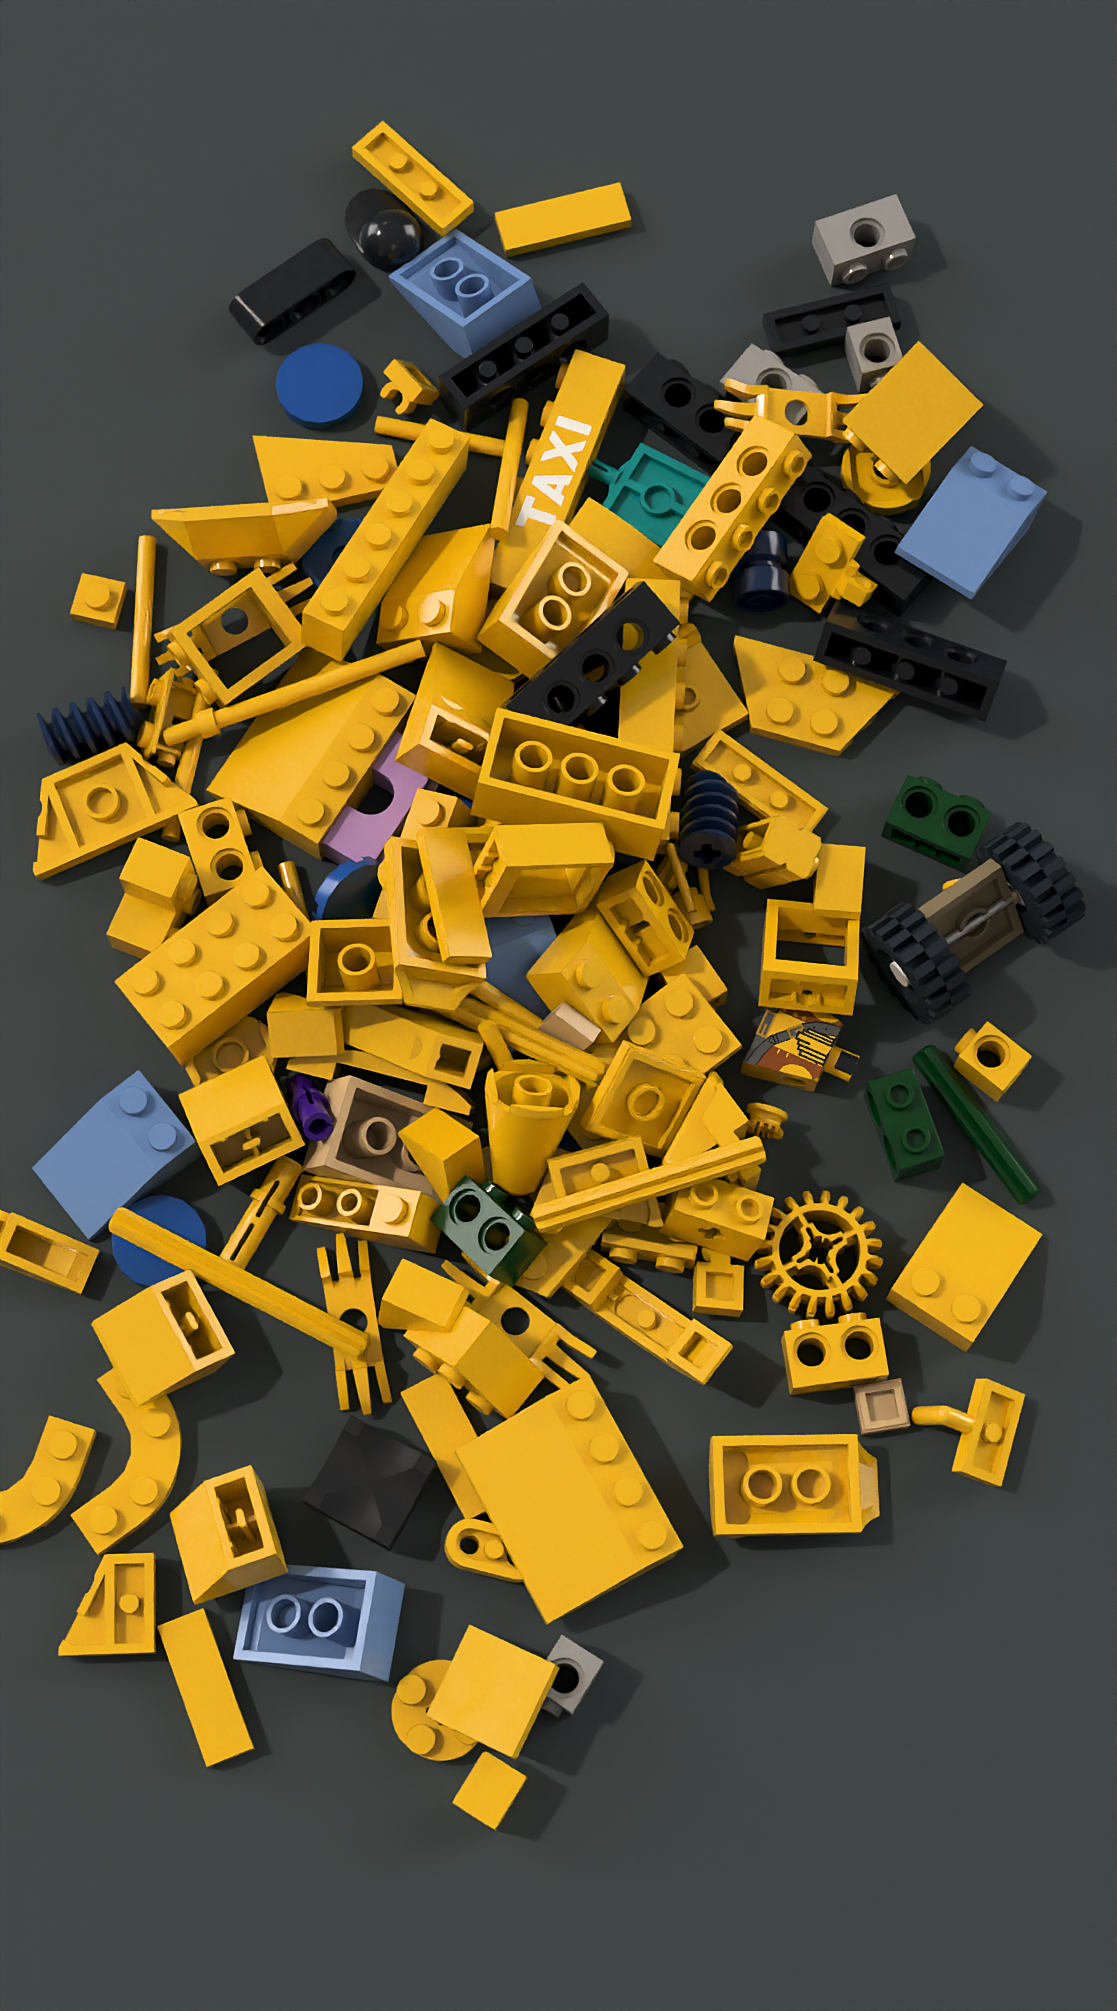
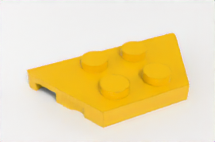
M735 635L733 641V652L736 655L740 673L742 695L745 698L747 711L749 712L748 723L750 733L839 757L853 742V738L860 731L865 730L876 718L877 713L900 693V691L813 661L814 656L738 635Z
M126 742L42 779L40 793L42 812L38 817L36 835L39 837L37 862H33L34 875L39 881H42L138 837L179 820L177 813L199 807V804L195 798L179 788L168 776L146 761Z

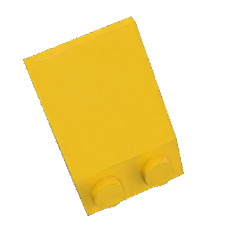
M557 519L495 604L476 639L525 676L532 678L612 605L630 572L560 519Z
M491 523L422 536L382 600L377 645L385 650H390L421 639L426 657L414 660L408 664L428 661L435 642L461 655L480 653L482 651V643L476 639V636L484 625L495 544V539L489 534Z
M605 882L601 883L597 894L593 896L584 913L576 914L525 975L551 1012L562 1002H566L599 1027L601 1031L591 1045L609 1044L617 1039L639 1011L649 981V977L645 978L596 906Z
M962 1182L891 1288L886 1301L964 1352H967L1043 1234Z

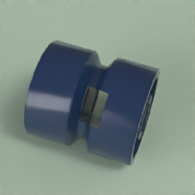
M760 530L751 548L744 553L732 570L734 573H737L731 577L732 604L736 608L750 612H766L784 607L790 602L789 574L784 570L788 566L787 539L784 535L774 531Z

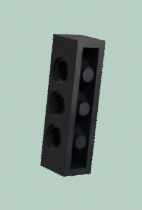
M584 282L580 283L439 375L440 401L461 428L468 432L511 404L514 399L520 398L558 373L563 362L570 364L575 349L588 353L607 341L609 334L608 312Z
M645 581L636 582L508 698L501 707L505 710L570 726L569 724L582 712L586 717H589L608 700L603 693L616 681L623 686L642 669L638 661L649 651L657 655L673 642L676 636L672 631L680 624V621ZM626 623L632 625L638 633L637 644L628 651L621 648L617 642V632ZM592 654L598 656L604 664L603 675L594 682L589 681L582 672L584 660ZM556 686L564 687L570 695L569 706L560 713L554 712L548 705V694Z
M839 601L835 602L825 622L813 661L984 722L1007 661Z

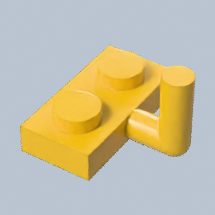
M987 1378L976 1379L967 1413L949 1406H917L912 1410L911 1418L913 1423L918 1426L944 1425L962 1432L952 1472L990 1487H1001L1025 1394Z

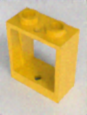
M258 567L170 630L167 637L171 643L166 647L181 668L188 665L199 680L194 683V686L207 704L212 705L216 702L219 708L222 709L308 646L301 643V624ZM246 592L286 647L227 689L187 634Z
M603 823L496 825L473 866L484 918L583 914L593 896L597 894L601 883L613 867L615 861L614 847L610 841H607Z
M767 899L762 940L758 1006L852 1016L858 983L860 920L813 916V903ZM777 940L845 947L844 966L776 959ZM810 990L812 993L804 994L802 991Z

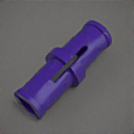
M306 1074L295 1075L286 1085V1089L289 1091L287 1095L291 1099L290 1109L292 1115L299 1124H302L304 1134L310 1140L322 1141L328 1138L334 1129V1126L331 1125L333 1120L327 1112L329 1106L327 1098L320 1090H317L316 1083L311 1076Z

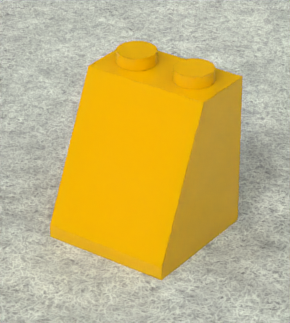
M918 341L846 415L842 422L848 428L842 435L860 452L868 446L880 458L874 466L892 484L898 478L907 484L983 404Z

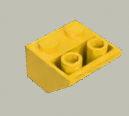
M264 1054L178 1095L197 1143L218 1186L305 1145V1137L292 1115L290 1106Z
M191 1269L146 1288L91 1323L135 1409L215 1373L235 1354Z
M252 1465L204 1481L170 1513L192 1600L195 1605L289 1573L264 1485Z

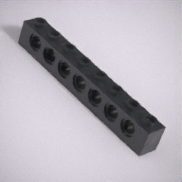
M659 352L624 389L623 409L711 476L742 434L725 427L724 419L726 417H736L714 409L715 400H724L715 388L709 385H701L690 376L688 370L680 362L674 359L669 361ZM679 399L686 402L687 405L673 407L668 402ZM707 425H715L721 431L718 433H708L702 428ZM808 463L802 475L796 478L781 500L779 508L769 517V520L805 547L821 518L827 513L832 514L866 538L854 558L860 565L858 572L878 584L871 597L900 618L933 580V576L895 553L897 546L904 536L898 532L897 527L891 520L885 516L873 514L863 506L862 501L855 493L848 489L841 490L828 480L826 473L814 463ZM809 503H819L826 510L813 512L806 505ZM887 555L892 557L896 563L893 565H883L876 560V557Z

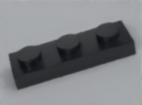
M886 283L763 314L762 324L771 351L782 359L843 344L847 327L890 316L895 331L900 329L902 320L890 284Z

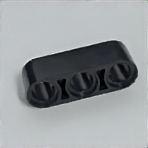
M322 238L313 242L242 290L231 301L228 311L256 345L261 346L272 341L344 292L353 283L356 271L330 239Z

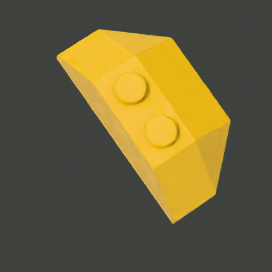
M317 498L312 500L194 508L151 510V519L207 571H210V574L230 576L236 574L237 569L254 568L255 570L259 567L263 573H275L281 569V566H286L291 562L296 564L337 520V509L328 498Z

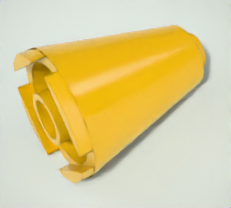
M530 1059L509 1060L503 1062L501 1070L494 1073L492 1068L487 1073L484 1089L492 1177L494 1183L511 1196H523L535 1191L539 1187L548 1169L546 1160L553 1158L579 1104L581 1088L576 1079L569 1073L567 1080L556 1075V1066L547 1062Z

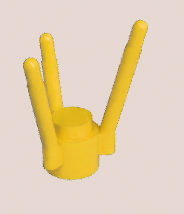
M668 843L666 850L679 888V892L674 893L671 897L692 929L697 930L713 922L711 912L716 910L710 892L708 869L697 867L700 886L699 894L697 887L689 888L675 845Z

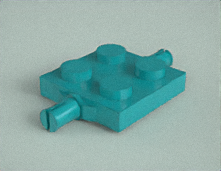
M643 443L639 444L631 459L618 470L598 459H594L587 472V476L593 477L609 486L608 496L602 506L636 528L660 548L663 547L711 478Z

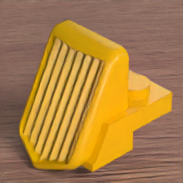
M711 1071L707 1080L664 1158L660 1161L659 1166L745 1139L749 1120L725 1089L724 1081L717 1072ZM756 1165L716 1179L756 1191L761 1168Z

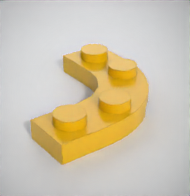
M114 1368L98 1378L97 1381L124 1418L131 1435V1455L124 1472L110 1487L70 1514L99 1556L142 1527L160 1510L176 1482L182 1449L179 1420L167 1394L135 1409Z
M49 1415L34 1459L24 1477L8 1490L0 1492V1545L16 1542L17 1539L31 1534L42 1526L45 1527L62 1512L81 1480L97 1435L94 1429Z

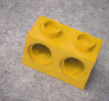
M231 797L177 813L208 907L263 866L258 850L248 851L244 837L251 836L252 831L245 810L235 811ZM215 825H225L229 828L226 835L221 838L212 839L206 836L207 831ZM228 866H238L243 869L241 875L234 880H224L219 877L221 872Z
M644 859L608 876L596 906L645 978L684 961L694 935V930L647 860Z
M851 1313L838 1317L837 1324L820 1326L817 1319L802 1320L790 1324L791 1330L783 1332L781 1343L790 1396L886 1381L889 1376L880 1318L867 1319L866 1313ZM851 1338L864 1340L870 1348V1356L862 1360L850 1357L845 1350V1342ZM803 1345L816 1346L822 1353L823 1362L813 1367L804 1365L797 1356L798 1348Z

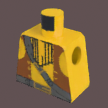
M768 1007L743 1060L741 1073L750 1077L814 1092L823 1071L849 1082L860 1056L835 1046L843 1024L829 1013Z

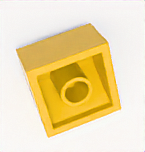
M389 918L311 920L306 999L308 1007L404 1004L401 987L394 970Z

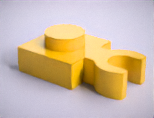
M700 1246V1253L707 1262L697 1261L693 1268L692 1313L740 1317L743 1312L744 1266L731 1265L732 1256Z

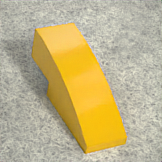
M588 497L568 526L630 572L627 578L668 580L653 562L661 548L622 518ZM625 580L624 584H623L622 587H621V589H623L624 591H625L626 580ZM680 587V597H689L690 603L695 595Z
M0 1210V1266L80 1295L100 1250L13 1212L9 1214Z

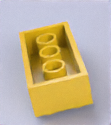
M497 708L470 815L509 825L602 822L607 841L613 844L615 852L654 861L666 823L680 754Z
M261 866L114 982L179 1064L184 1066L188 1060L203 1051L308 968L311 923L266 869Z

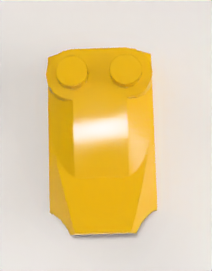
M392 836L384 844L385 859L379 865L377 875L379 883L387 892L393 964L404 1003L407 1006L444 1012L456 1011L461 1001L486 979L485 964L442 963L417 841ZM470 851L472 865L474 866L478 859V852Z
M857 1434L712 1436L710 1439V1513L714 1537L736 1539L745 1536L860 1534L871 1520L880 1516L877 1458L873 1457L861 1446Z

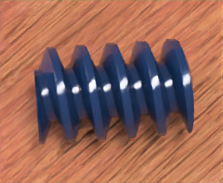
M125 686L121 688V701L119 702L110 691L104 692L103 707H100L91 696L86 698V712H82L75 702L69 703L67 718L62 715L57 707L51 709L50 723H47L40 713H37L48 751L59 766L66 764L67 750L72 753L77 761L83 759L84 745H87L94 755H98L101 753V740L104 739L111 748L118 746L119 734H122L129 744L136 743V729H138Z
M710 770L700 771L689 776L683 783L678 856L683 862L693 867L719 869L729 865L736 857L739 795L737 790L727 783L726 779L719 773Z

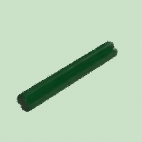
M925 1046L918 1051L912 1058L914 1065L1016 1202L1023 1205L1033 1200L1041 1192L1040 1185L936 1046Z

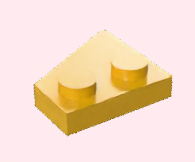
M639 1135L546 1160L556 1199L649 1170L642 1140ZM657 1197L600 1215L601 1217L616 1220L624 1219L644 1223L652 1227L664 1226Z
M105 1554L94 1575L95 1580L89 1592L84 1595L77 1610L78 1614L66 1639L62 1640L59 1646L60 1657L156 1654V1554Z

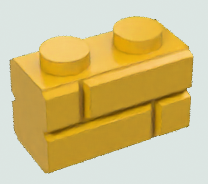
M783 815L743 825L737 828L736 857L729 865L722 868L737 877L743 876L744 881L760 890L781 884L785 885L792 881L808 879L813 875L820 861L818 859V852L822 844L821 837L805 828L798 829L797 823Z

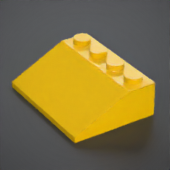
M306 647L301 651L276 689L350 664V662L345 660L340 662L320 651ZM377 673L258 715L206 792L218 800L231 797L236 811L244 809L249 819L322 861L325 857L322 841L346 805L356 810L373 786L372 766L395 732L398 731L404 734L416 695Z
M590 1375L542 1398L454 1452L489 1519L495 1525L513 1564L519 1570L523 1582L546 1625L669 1561L683 1548L679 1537Z

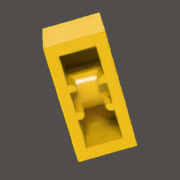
M712 1179L668 1193L662 1214L664 1226H660L658 1232L748 1262L765 1241L774 1198L719 1179Z

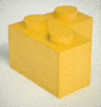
M137 838L119 877L125 894L106 933L112 948L143 959L181 929L187 914L193 915L196 912L202 897V890L199 889L200 885L189 856L143 838Z
M464 1305L450 1333L407 1330L403 1335L417 1349L412 1356L422 1366L434 1374L438 1371L442 1377L458 1389H461L464 1385L470 1391L465 1397L466 1400L486 1416L493 1410L506 1419L511 1418L546 1376L492 1321Z

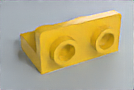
M658 1202L662 1217L665 1203ZM620 1219L616 1220L611 1228L603 1233L601 1251L609 1253L608 1258L616 1262L636 1264L637 1259L656 1262L655 1267L659 1270L670 1273H683L684 1268H694L698 1245L658 1232L659 1227Z

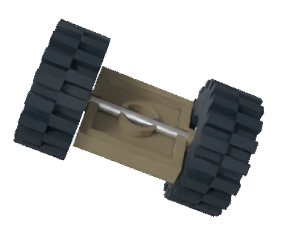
M1016 822L977 849L978 867L917 910L910 903L900 902L862 929L861 937L864 940L862 943L864 949L870 953L868 958L871 964L878 969L877 974L882 981L885 980L889 986L888 990L894 997H898L900 1005L906 1011L909 1009L912 1017L916 1020L920 1019L922 1024L931 1025L970 997L968 993L970 985L965 981L967 979L965 973L1023 932H1025L1026 937L1029 939H1035L1036 943L1046 944L1085 916L1086 904L1081 900L1084 896L1081 889L1074 884L1077 880L1073 873L1067 871L1065 867L1066 862L1061 856L1058 857L1055 854L1053 845L1049 841L1044 842L1042 834L1036 829L1032 831L1029 824Z

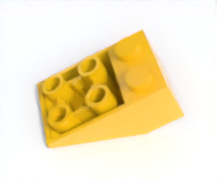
M435 642L395 761L474 800L496 709H503L501 705L514 694V682Z

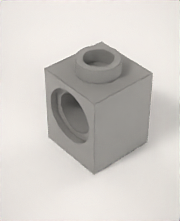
M890 316L847 327L843 348L859 394L870 391L903 356ZM875 355L881 357L884 361L874 363L866 357Z
M561 1635L546 1660L558 1667L567 1666L572 1668L578 1675L579 1683L572 1692L566 1694L555 1691L551 1686L541 1708L559 1718L562 1711L571 1716L574 1714L604 1663L595 1655Z

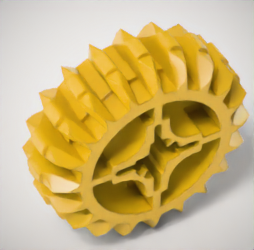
M804 1191L801 1207L798 1206L792 1197H787L784 1200L787 1215L780 1209L772 1208L770 1219L775 1225L768 1224L765 1237L768 1240H765L756 1250L757 1253L767 1256L755 1261V1270L771 1271L761 1279L760 1285L762 1288H769L777 1284L779 1288L775 1290L772 1301L779 1303L786 1295L789 1296L791 1301L787 1311L791 1314L797 1311L799 1303L807 1305L805 1313L807 1319L814 1318L817 1306L823 1307L826 1319L833 1318L835 1302H837L843 1312H850L853 1306L849 1295L857 1301L864 1302L868 1294L861 1284L874 1287L878 1281V1277L867 1269H880L883 1264L882 1258L868 1254L876 1252L882 1246L881 1239H866V1236L875 1230V1223L868 1221L859 1225L858 1221L861 1219L864 1209L858 1206L851 1214L846 1212L845 1208L848 1204L846 1196L840 1197L837 1206L830 1205L831 1196L829 1191H822L819 1203L813 1202V1196L810 1191ZM808 1221H826L836 1225L844 1233L839 1231L832 1235L823 1234L816 1229L813 1222L808 1223ZM794 1227L798 1233L797 1240L801 1251L792 1256L791 1261L782 1265L779 1255V1243L785 1233ZM853 1245L856 1252V1269L853 1275L845 1283H842L838 1276L840 1270L835 1260L844 1253L846 1248ZM812 1246H818V1252L821 1247L827 1251L830 1250L823 1264H818V1258L815 1262L807 1259ZM805 1274L813 1275L819 1279L823 1287L827 1286L828 1290L806 1288L795 1282L791 1277L797 1278Z

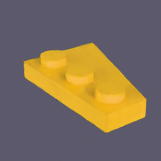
M253 436L268 502L328 498L336 508L379 497L398 468L392 445Z
M557 1148L554 1157L571 1152ZM549 1170L533 1208L536 1205L556 1199ZM599 1215L545 1233H540L536 1227L535 1231L548 1244L514 1285L550 1299L587 1256L586 1253L600 1236L616 1222V1219Z

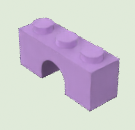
M398 731L395 732L372 766L374 783L387 790L393 796L390 806L381 813L368 815L346 805L322 841L325 857L339 865L351 859L356 863L363 860L362 857L370 856L382 863L385 859L384 844L392 836H401L417 788L440 793L444 787L395 761L403 734Z

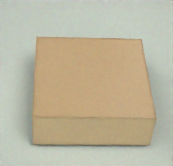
M562 1002L547 1015L538 1030L583 1051L594 1042L601 1031L597 1025L566 1002Z
M901 1378L853 1386L852 1390L861 1436L910 1427Z

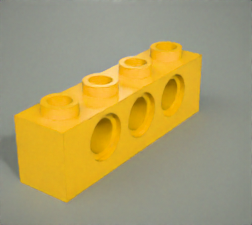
M757 414L754 415L654 558L653 562L668 580H681V588L711 602L718 590L726 584L730 573L741 557L751 548L755 537L769 517L777 511L781 500L796 478L802 475L808 461L812 457V454L798 435Z

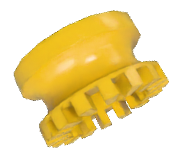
M760 1103L748 1104L746 1112L750 1115V1118L748 1119L746 1131L750 1134L754 1133L753 1135L758 1136L760 1132L762 1133L761 1138H765L767 1134L768 1139H782L784 1131L780 1128V1125L787 1122L788 1114L774 1106Z

